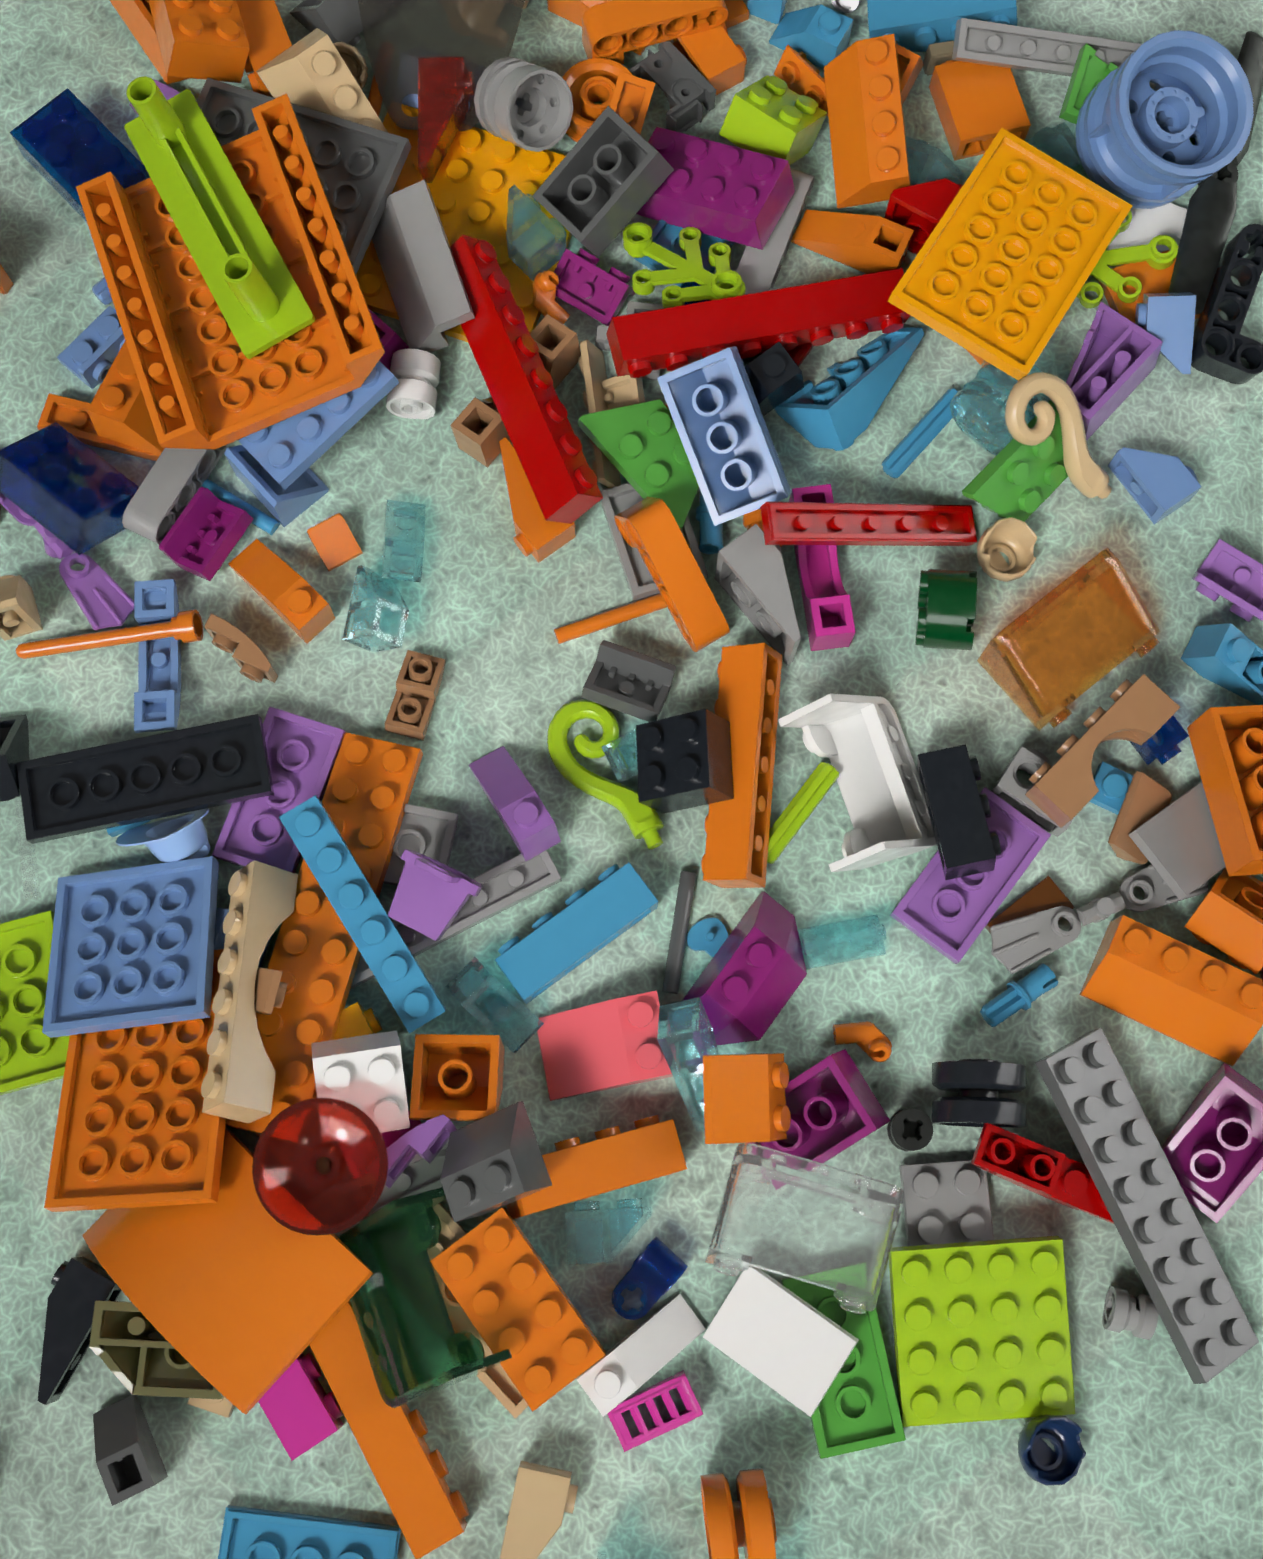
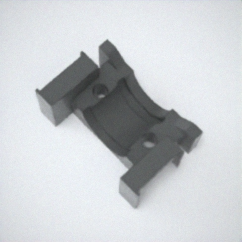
M670 41L659 43V51L655 54L648 49V56L631 69H628L632 75L656 83L664 92L670 105V110L666 112V129L684 133L696 123L702 122L703 105L708 111L715 108L716 89Z

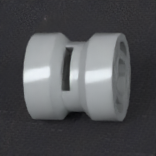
M1111 1286L1106 1294L1102 1316L1104 1329L1118 1333L1128 1330L1132 1332L1133 1336L1150 1340L1153 1337L1159 1313L1151 1297L1145 1294H1140L1137 1297L1131 1296L1127 1290Z

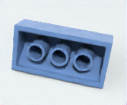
M737 346L726 348L657 377L714 526L760 509V506L765 502H778L791 495L790 486Z

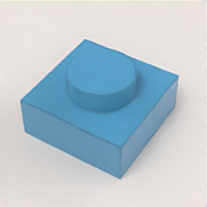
M1102 761L1098 765L1093 777L1099 792L1089 802L1118 815L1133 775Z

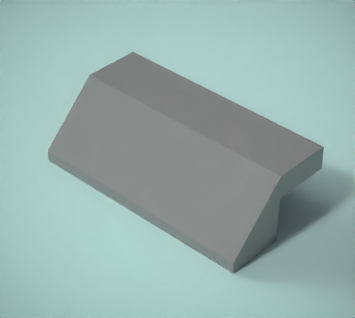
M422 180L388 196L385 210L372 237V241L409 349H419L433 353L449 346L444 331L474 319L475 315L429 186L425 180Z

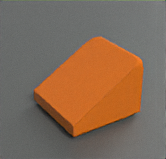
M341 513L307 530L312 544L329 572L363 554Z

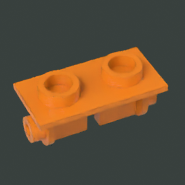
M787 45L774 75L784 80L792 91L814 99L818 103V107L828 114L825 77L822 78L819 75L820 71L806 58V54L803 51L797 52Z

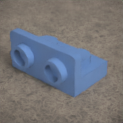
M111 306L105 309L57 356L62 365L92 390L99 383L103 382L125 342L116 310Z

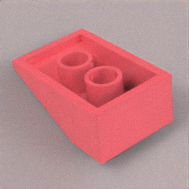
M657 990L615 998L535 1019L550 1101L668 1078L674 1074Z

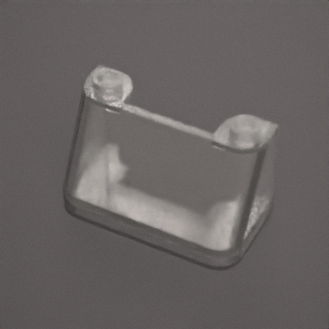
M752 1143L738 1144L730 1164L705 1262L713 1264L715 1271L729 1276H738L739 1271H747L750 1266L817 1285L833 1290L834 1297L841 1301L840 1307L846 1311L857 1314H865L866 1310L872 1312L877 1305L902 1211L905 1192L898 1186L768 1147Z

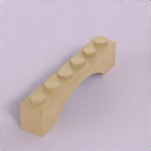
M256 860L235 872L228 885V894L231 897L229 912L223 922V932L226 934L224 950L219 957L217 966L220 973L219 988L212 1003V1011L215 1013L213 1032L210 1034L207 1042V1053L210 1055L208 1071L201 1086V1094L204 1097L202 1113L244 1123H251L271 1114L276 1071L265 1051L258 1030L254 1005L255 979L259 961L268 940L278 926L294 912L298 874Z

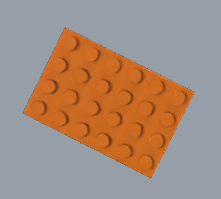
M224 949L214 950L210 1018L70 1035L45 1198V1209L51 1212L218 1203L226 1118L202 1113L204 1097L201 1094V1086L208 1071L210 1055L207 1053V1042L210 1034L213 1032L215 1013L212 1011V1003L219 988L220 973L217 966L219 957Z

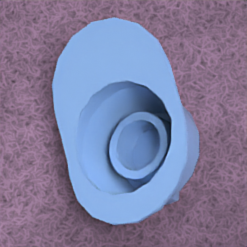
M209 809L196 810L182 816L138 826L120 835L116 843L119 846L125 847L145 844L157 860L163 863L205 857L210 852V844L202 818L208 814Z

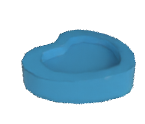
M712 917L703 919L692 926L687 934L686 942L691 950L705 951L713 958L729 935L723 923L719 919Z

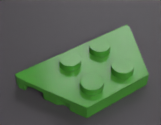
M658 399L582 415L577 422L582 431L643 499L647 497L662 499L670 509L681 530L699 485L670 410Z
M1051 400L1048 403L1055 412V424L1051 435L1044 442L1036 446L1021 444L1013 438L962 490L963 496L975 500L982 507L997 513L1003 519L1013 517L1026 521L1057 489L1068 475L1063 460L1060 418L1056 406ZM1037 416L1027 424L1030 429L1036 425Z

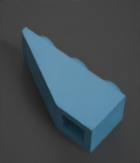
M1232 623L1196 626L1181 660L1203 678L1256 705H1263V650Z

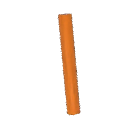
M661 593L556 628L554 633L558 644L666 608L667 605Z

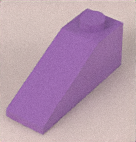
M504 746L469 764L474 776L525 861L561 842L554 820Z

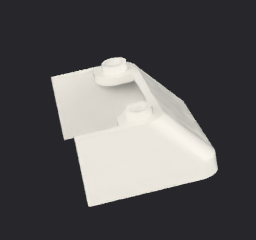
M830 693L778 719L780 727L802 728V738L806 748L819 757H829L831 765L839 772L837 783L854 829L845 833L842 844L844 858L829 864L831 872L865 869L923 851L936 845L919 774L897 714L888 700L878 696Z

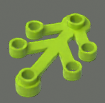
M1131 210L1126 216V222L1121 224L1109 245L1119 233L1129 228L1132 220ZM1159 235L1146 245L1105 250L1090 275L1116 292L1122 302L1132 303L1139 298L1142 284L1140 280L1132 276L1124 278L1109 266L1147 261L1154 269H1166L1175 261L1178 253L1177 242L1170 236ZM1158 245H1165L1169 248V252L1160 253L1156 247ZM1096 282L1084 283L1076 297L1079 298L1082 306L1091 309L1100 304L1104 291L1102 286ZM1131 285L1136 289V292L1134 294H1126L1123 291V287ZM1087 291H1094L1097 293L1098 298L1089 300L1085 297V293Z
M636 222L624 228L623 247L631 257L642 258L648 256L670 268L657 271L647 269L636 271L632 275L633 291L636 294L649 295L655 290V286L686 282L700 284V286L686 288L675 285L667 286L662 291L663 308L681 306L685 302L717 300L745 295V283L741 276L730 268L731 248L728 244L718 242L709 247L708 261L716 269V273L713 274L703 268L700 251L701 231L699 229L686 227L679 233V246L681 250L685 251V259L653 242L652 229L649 225Z

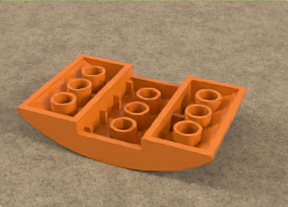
M225 1127L218 1203L107 1209L82 1236L113 1281L156 1330L242 1413L247 1414L374 1273L317 1216L311 1213L261 1163L262 1161Z

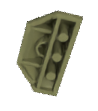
M95 1301L89 1347L97 1356H100L110 1371L132 1395L202 1399L224 1398L156 1330L132 1302Z

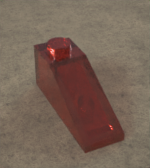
M463 57L418 58V170L426 183H432L469 110V95L475 94L474 73L467 70Z

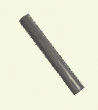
M681 871L662 988V992L678 994L697 875L693 872Z

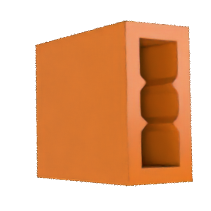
M954 60L946 61L934 67L929 89L954 161L984 154L1001 128L1025 141L1031 123L1011 68Z

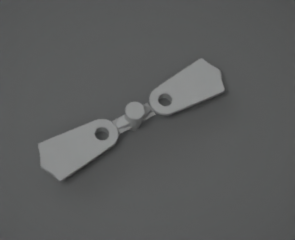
M1151 864L1126 878L1121 883L1119 892L1103 898H1096L1085 906L1075 909L1076 912L1069 907L1058 906L991 926V954L1011 974H1014L1075 940L1080 934L1081 923L1083 926L1092 922L1098 923L1107 919L1111 914L1126 908L1133 912H1143L1181 900L1177 898ZM1207 881L1181 900L1207 893L1209 891ZM1135 886L1143 889L1145 894L1143 900H1139L1134 896L1133 889ZM1060 917H1064L1069 921L1070 928L1068 931H1062L1058 927V919Z

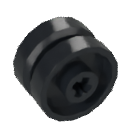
M961 1059L959 1061L932 1063V1085L942 1091L959 1092V1096L939 1097L932 1101V1124L983 1127L984 1123L1000 1128L1026 1127V1104L1016 1099L999 1098V1094L1018 1093L1026 1089L1025 1065L987 1059Z

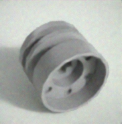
M509 56L495 60L484 70L477 82L474 96L476 116L482 127L496 137L510 141L512 144L525 150L540 152L550 149L558 143L570 126L573 113L572 93L566 81L552 70Z

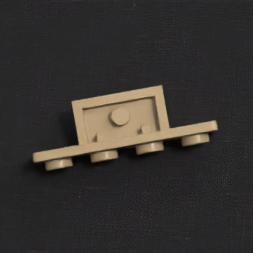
M589 340L580 342L581 356L578 362L585 380L586 390L583 392V400L589 414L645 402L642 377L631 378L630 375L607 379L603 352ZM590 439L595 455L592 468L598 482L608 488L620 486V472Z

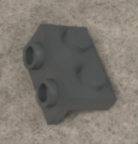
M603 640L599 646L596 662L583 686L581 697L647 722L656 721L669 694L676 667L662 660Z

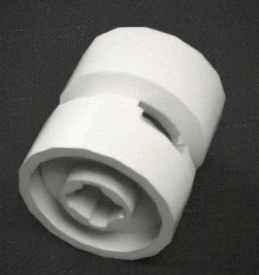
M402 349L393 353L390 372L397 378L399 384L387 394L386 408L389 412L398 417L424 420L434 416L438 394L435 387L439 383L441 368L439 358L434 354L419 349Z

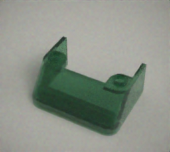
M443 1187L395 1199L339 1237L374 1273L350 1299L380 1395L384 1402L392 1408L402 1406L464 1381L512 1358L509 1349L485 1357L482 1343L471 1332L462 1331L456 1334L454 1332L427 1252L437 1244L441 1232V1222L433 1207L446 1199Z

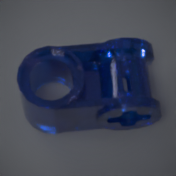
M657 1236L647 1245V1249L643 1254L641 1253L631 1265V1269L618 1282L612 1292L611 1301L613 1308L625 1319L636 1320L647 1314L658 1299L669 1291L688 1267ZM625 1288L629 1291H634L636 1288L640 1289L641 1293L638 1299L642 1305L637 1310L629 1307L625 1311L621 1307L625 1300L620 1294Z

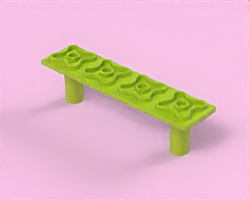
M143 76L134 79L128 85L126 95L139 117L126 123L124 128L245 357L251 359L315 322L316 318L192 92L186 89L167 100L152 78Z

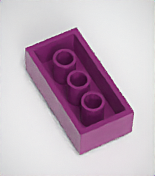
M656 127L648 143L662 155L674 170L636 214L657 221L663 220L668 224L682 228L695 227L703 234L763 250L795 192L789 161Z

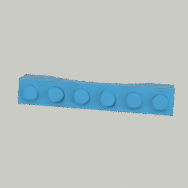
M315 795L279 816L409 1034L444 1013L446 1008L388 916L320 799Z

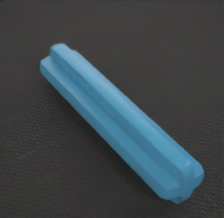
M955 388L948 389L883 460L882 470L894 479L900 477L964 406L965 396Z

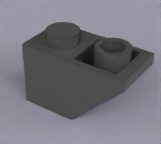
M131 1395L93 1414L96 1464L112 1506L156 1485L168 1477L137 1395Z

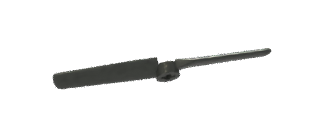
M1252 31L1246 32L1237 59L1248 78L1253 95L1254 116L1251 131L1243 149L1231 163L1199 182L1197 190L1191 196L1168 293L1190 292L1195 294V315L1201 314L1204 310L1236 214L1237 165L1249 149L1263 89V37Z

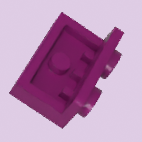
M201 486L161 541L159 549L178 567L211 581L234 546L241 539L253 518L245 510L219 500L208 488Z

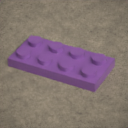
M269 706L263 722V730L274 795L232 803L212 856L241 867H245L256 860L295 873L301 853L279 816L315 795L322 802L345 730Z
M986 787L982 789L979 795H987L991 817L986 818L989 832L996 831L1001 847V855L996 856L994 870L945 880L937 850L890 914L891 917L955 964L961 961L1051 836L1050 833Z

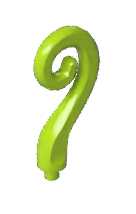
M587 699L574 700L564 704L555 713L547 732L548 751L556 769L578 789L617 808L626 820L634 838H644L649 850L661 846L663 841L658 831L663 828L664 824L657 811L639 803L638 791L584 768L577 762L569 748L567 735L571 726L582 719H593L601 725L603 729L602 737L597 741H592L586 735L578 734L574 739V746L582 756L587 758H602L608 755L615 748L619 740V725L614 714L606 706Z

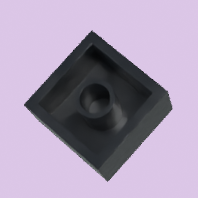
M701 709L636 725L639 803L661 813H669L734 799L729 721L708 709Z

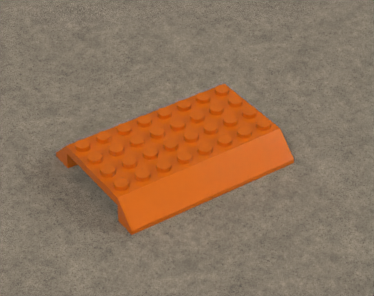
M287 93L251 109L259 130L221 147L316 320L311 325L251 359H247L239 347L151 178L124 189L110 171L76 186L159 445L162 448L218 449L361 387L385 353Z

